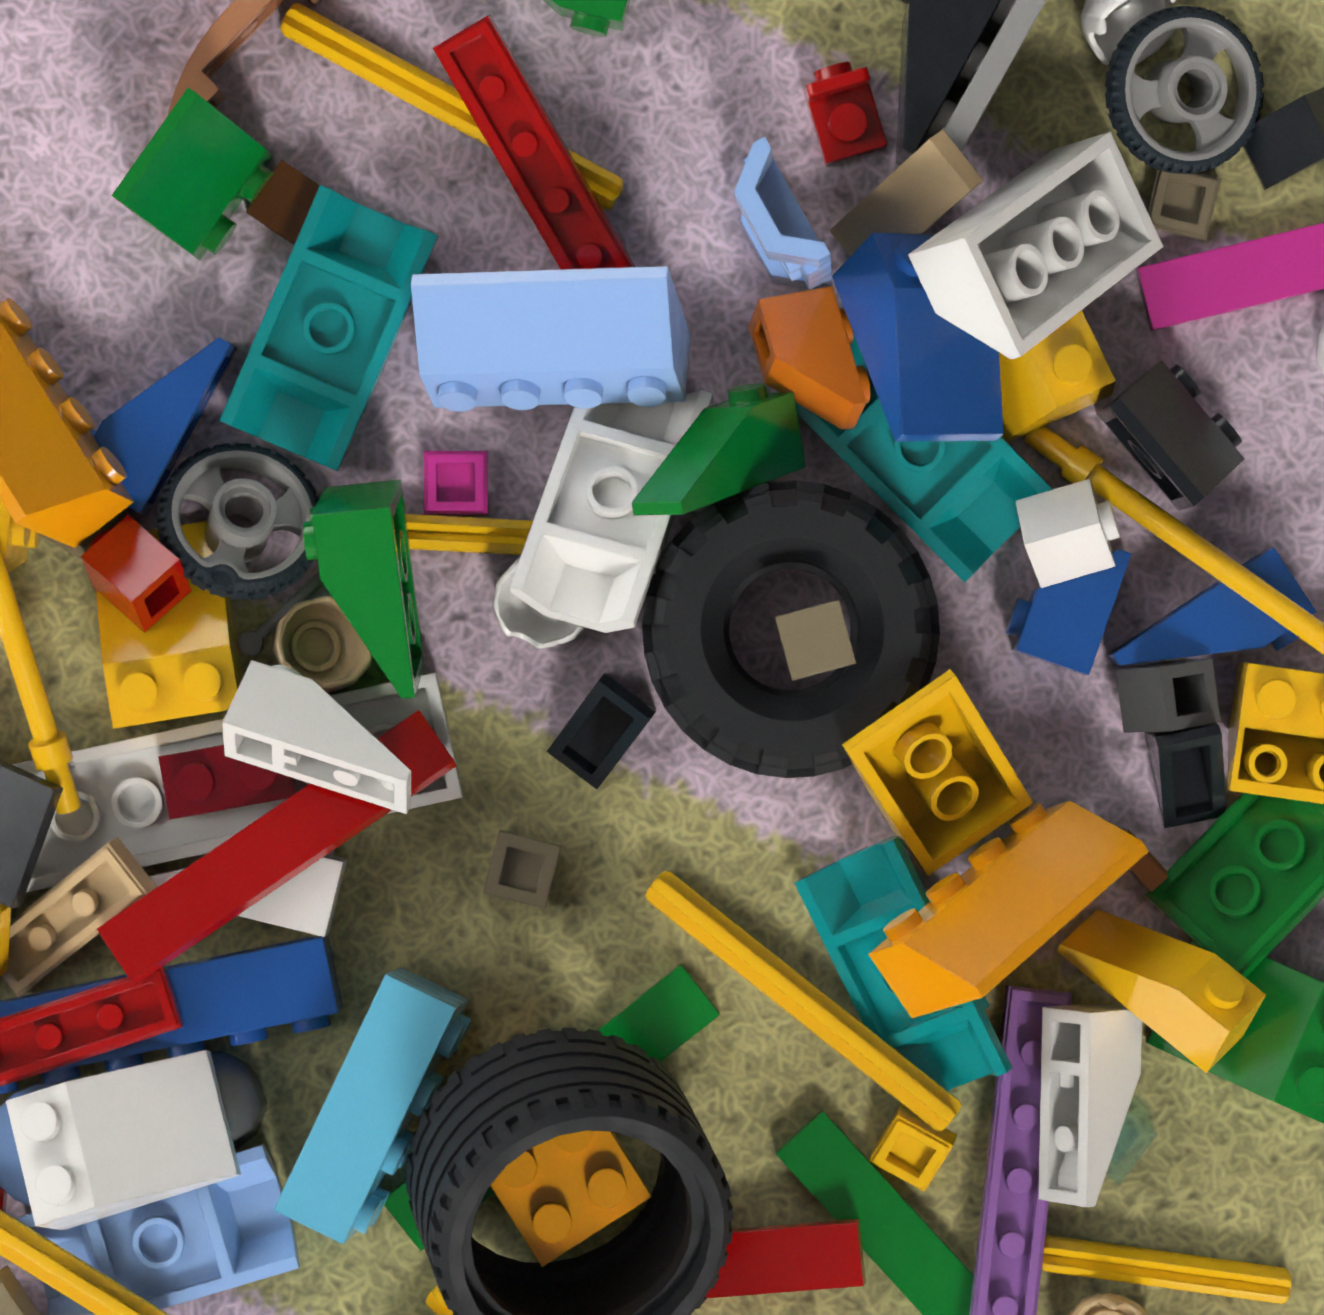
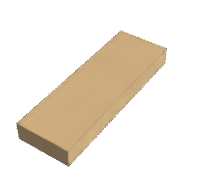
M942 129L926 141L829 231L849 256L872 233L924 234L984 180Z
M119 837L104 845L10 922L8 970L1 976L17 997H20L95 938L99 934L97 931L98 927L157 888Z

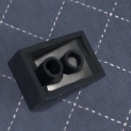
M900 0L908 6L902 21L896 142V164L899 166L918 150L1001 0Z

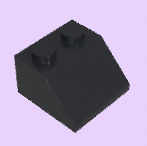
M1161 360L1100 410L1097 415L1179 511L1194 507L1245 458L1236 449L1242 443V439L1231 424L1219 413L1210 418L1195 400L1201 394V391L1192 378L1179 365L1176 364L1169 369Z

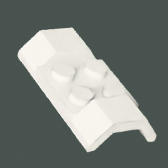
M699 390L686 394L684 402H664L655 407H643L634 403H606L588 409L574 407L513 576L510 592L542 615L604 633L634 628L652 575L656 573V567L661 559L675 515H634L631 502L701 411L711 406L713 393Z

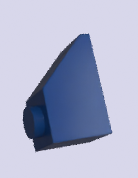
M1122 550L1112 551L1115 567L1044 588L1039 586L1032 590L1028 601L1018 597L1005 632L1015 637L1011 650L1081 675H1089L1132 554Z

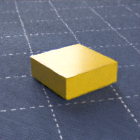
M901 1104L876 1143L869 1162L925 1192L954 1146L957 1134L947 1128L942 1131L934 1130L906 1106Z

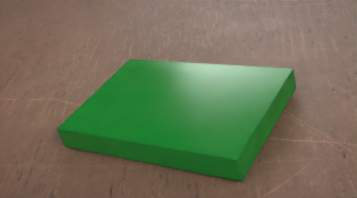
M1242 793L1171 866L1166 874L1168 878L1152 892L1148 890L1145 895L1199 947L1215 953L1246 978L1324 898V804Z

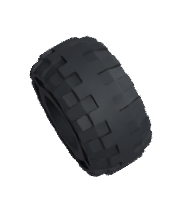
M794 480L766 482L714 502L689 520L673 538L656 567V573L652 576L646 594L642 621L644 655L651 682L664 708L679 728L704 751L728 765L757 775L780 778L814 777L844 769L852 765V762L842 744L930 683L937 661L940 639L938 603L931 577L918 550L901 528L877 507L852 493L826 484ZM780 569L804 570L826 580L842 597L850 618V642L856 664L838 668L822 682L801 690L775 689L755 680L738 662L730 641V617L740 594L758 577Z

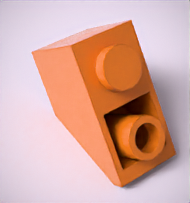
M833 286L758 299L748 328L764 384L778 392H793L796 403L841 430L855 428L866 403L870 401V383L863 365H855L850 345L853 343V330L844 307H838Z

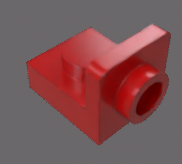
M842 62L815 71L813 74L816 82L805 85L804 95L825 165H831L887 148V141L869 84L871 78L868 68L863 67L852 70L850 62Z

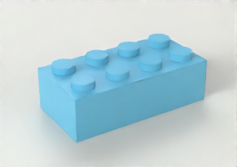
M401 967L385 974L273 1209L274 1211L343 1245L357 1231L365 1235L369 1227L375 1225L390 1194L389 1191L380 1187L385 1175L388 1173L393 1176L397 1168L401 1169L407 1159V1155L411 1151L410 1141L413 1132L407 1129L414 1115L420 1117L423 1110L429 1108L432 1103L431 1097L437 1089H440L445 1077L436 1073L435 1070L442 1056L449 1059L452 1053L458 1051L469 1029L472 1019L463 1015L469 999Z

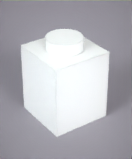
M1090 479L1015 501L1024 546L1041 588L1115 567L1110 540L1121 537L1110 500L1098 503Z

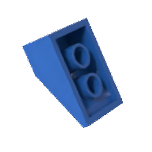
M872 233L832 275L895 442L997 441L1004 434L999 352L935 313L908 256L909 253L936 234Z

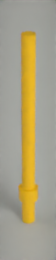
M1046 426L1026 435L1024 442L1062 469L1061 476L1071 484L1090 479L1096 494L1106 501L1110 500L1113 506L1324 655V623L1108 471L1103 467L1105 462L1103 458L1084 445L1077 449Z
M0 548V636L33 737L28 746L36 770L43 771L47 781L63 787L56 807V813L68 814L81 807L68 765L73 759L66 733L57 730Z

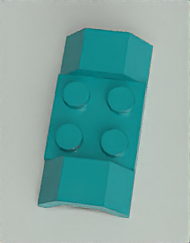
M320 185L219 421L318 464L339 471L412 304V275L424 273L439 236L427 230L400 222Z
M853 333V343L850 345L855 365H863L870 383V401L866 403L855 428L841 430L795 402L797 414L965 583L1020 528L1015 501L1053 490V488L1003 436L997 441L895 442Z
M890 836L851 853L794 883L865 1026L947 1091L989 1074L998 1077L1013 1069L985 1012L990 1007L985 996L911 1018L868 955L888 938L883 931L888 923L910 909L916 908L919 911L930 902L899 836Z

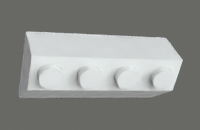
M1110 131L1053 149L913 250L908 256L937 315L1009 359H1015L1032 349L1155 254L1163 245Z

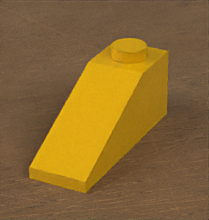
M1099 909L1071 933L1057 949L1059 954L1205 1073L1243 1037L1266 996L1264 992L1215 953Z

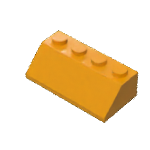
M12 299L0 300V499L16 524L75 548L134 502L121 482L127 477V474L119 460L107 448H100L90 431L95 427V423L88 411L74 397L68 398L58 381L64 375L57 362L46 350L41 347L36 348L27 332L33 327L28 316Z
M1070 800L1047 809L1040 802L1035 803L1009 821L1008 824L1013 831L1003 840L1000 837H996L973 851L967 858L972 866L961 876L958 872H955L933 885L925 893L930 902L921 910L917 911L916 908L910 909L888 923L883 929L888 938L868 955L911 1018L983 998L1146 855L1149 850L1143 841Z

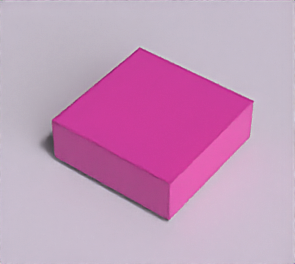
M424 451V515H489L488 451Z

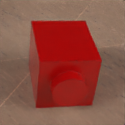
M129 515L113 528L106 529L98 534L91 542L89 549L80 556L94 589L144 633L192 591L188 580L184 577V569L180 559Z

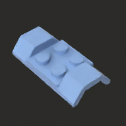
M764 136L752 144L748 157L743 159L744 167L734 190L736 202L742 211L740 219L742 228L773 283L809 290L833 286L831 254L825 243L818 240L775 163L771 146Z
M264 1144L236 1152L241 1172L239 1176L70 1229L56 1230L36 1227L32 1213L17 1218L21 1223L160 1309L282 1274L300 1267L296 1235L290 1218L273 1210L282 1193V1187L276 1167ZM42 1282L48 1300L49 1315H95Z

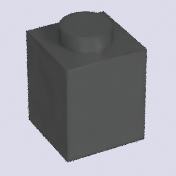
M1213 658L1163 661L1115 669L1124 733L1169 732L1221 722Z

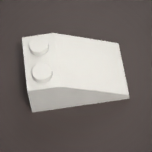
M208 1050L63 1082L6 1101L36 1227L56 1230L70 1229L241 1175L211 1052Z

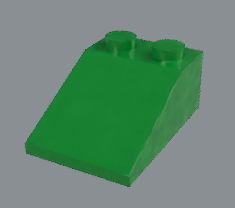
M188 87L111 196L198 260H201L207 250L216 255L228 242L237 226L230 219L244 198L253 203L274 172L267 167L273 156L261 144Z
M401 479L325 487L316 507L310 508V521H304L303 539L307 560H318L320 580L402 699L415 698L425 664Z
M1191 939V941H1190L1189 944L1194 945V946H1196V947H1199V946ZM1266 957L1246 977V979L1266 994L1262 1004L1243 1037L1208 1072L1324 1124V982ZM1151 1030L1146 1041L1147 1044L1195 1065L1154 1030Z

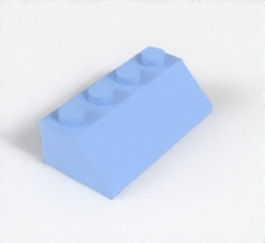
M668 266L412 275L411 293L419 376L434 408L464 412L472 410L474 407L507 406L516 410H529L537 405L569 404L573 407L588 409L606 403H634L643 407H655L664 402L685 401L691 334Z

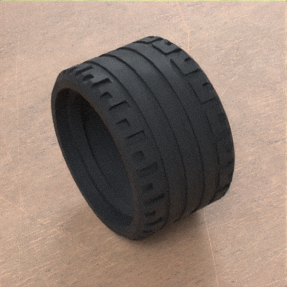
M562 1028L561 1031L543 1029L537 1030L535 1034H520L503 1044L499 1042L488 1047V1051L480 1056L475 1055L466 1061L467 1065L460 1071L455 1070L447 1078V1083L444 1087L437 1089L430 1099L432 1103L429 1108L424 1109L418 1119L419 1127L417 1131L413 1132L410 1146L412 1153L407 1155L406 1190L410 1198L411 1212L444 1302L448 1309L452 1310L453 1315H691L695 1309L701 1307L707 1299L706 1295L709 1289L714 1288L719 1279V1270L725 1266L728 1257L726 1246L732 1241L733 1229L731 1228V1221L734 1219L733 1206L729 1200L732 1195L722 1166L683 1091H681L672 1074L655 1057L648 1058L644 1049L636 1044H627L623 1038L613 1034L606 1037L602 1035L601 1031L591 1029L585 1032L577 1031L576 1028ZM588 1130L624 1134L640 1139L660 1152L661 1160L656 1185L651 1193L652 1197L648 1199L645 1208L628 1228L605 1245L575 1258L550 1262L542 1267L537 1262H522L498 1255L475 1241L472 1237L475 1215L488 1187L508 1164L534 1146L560 1135Z

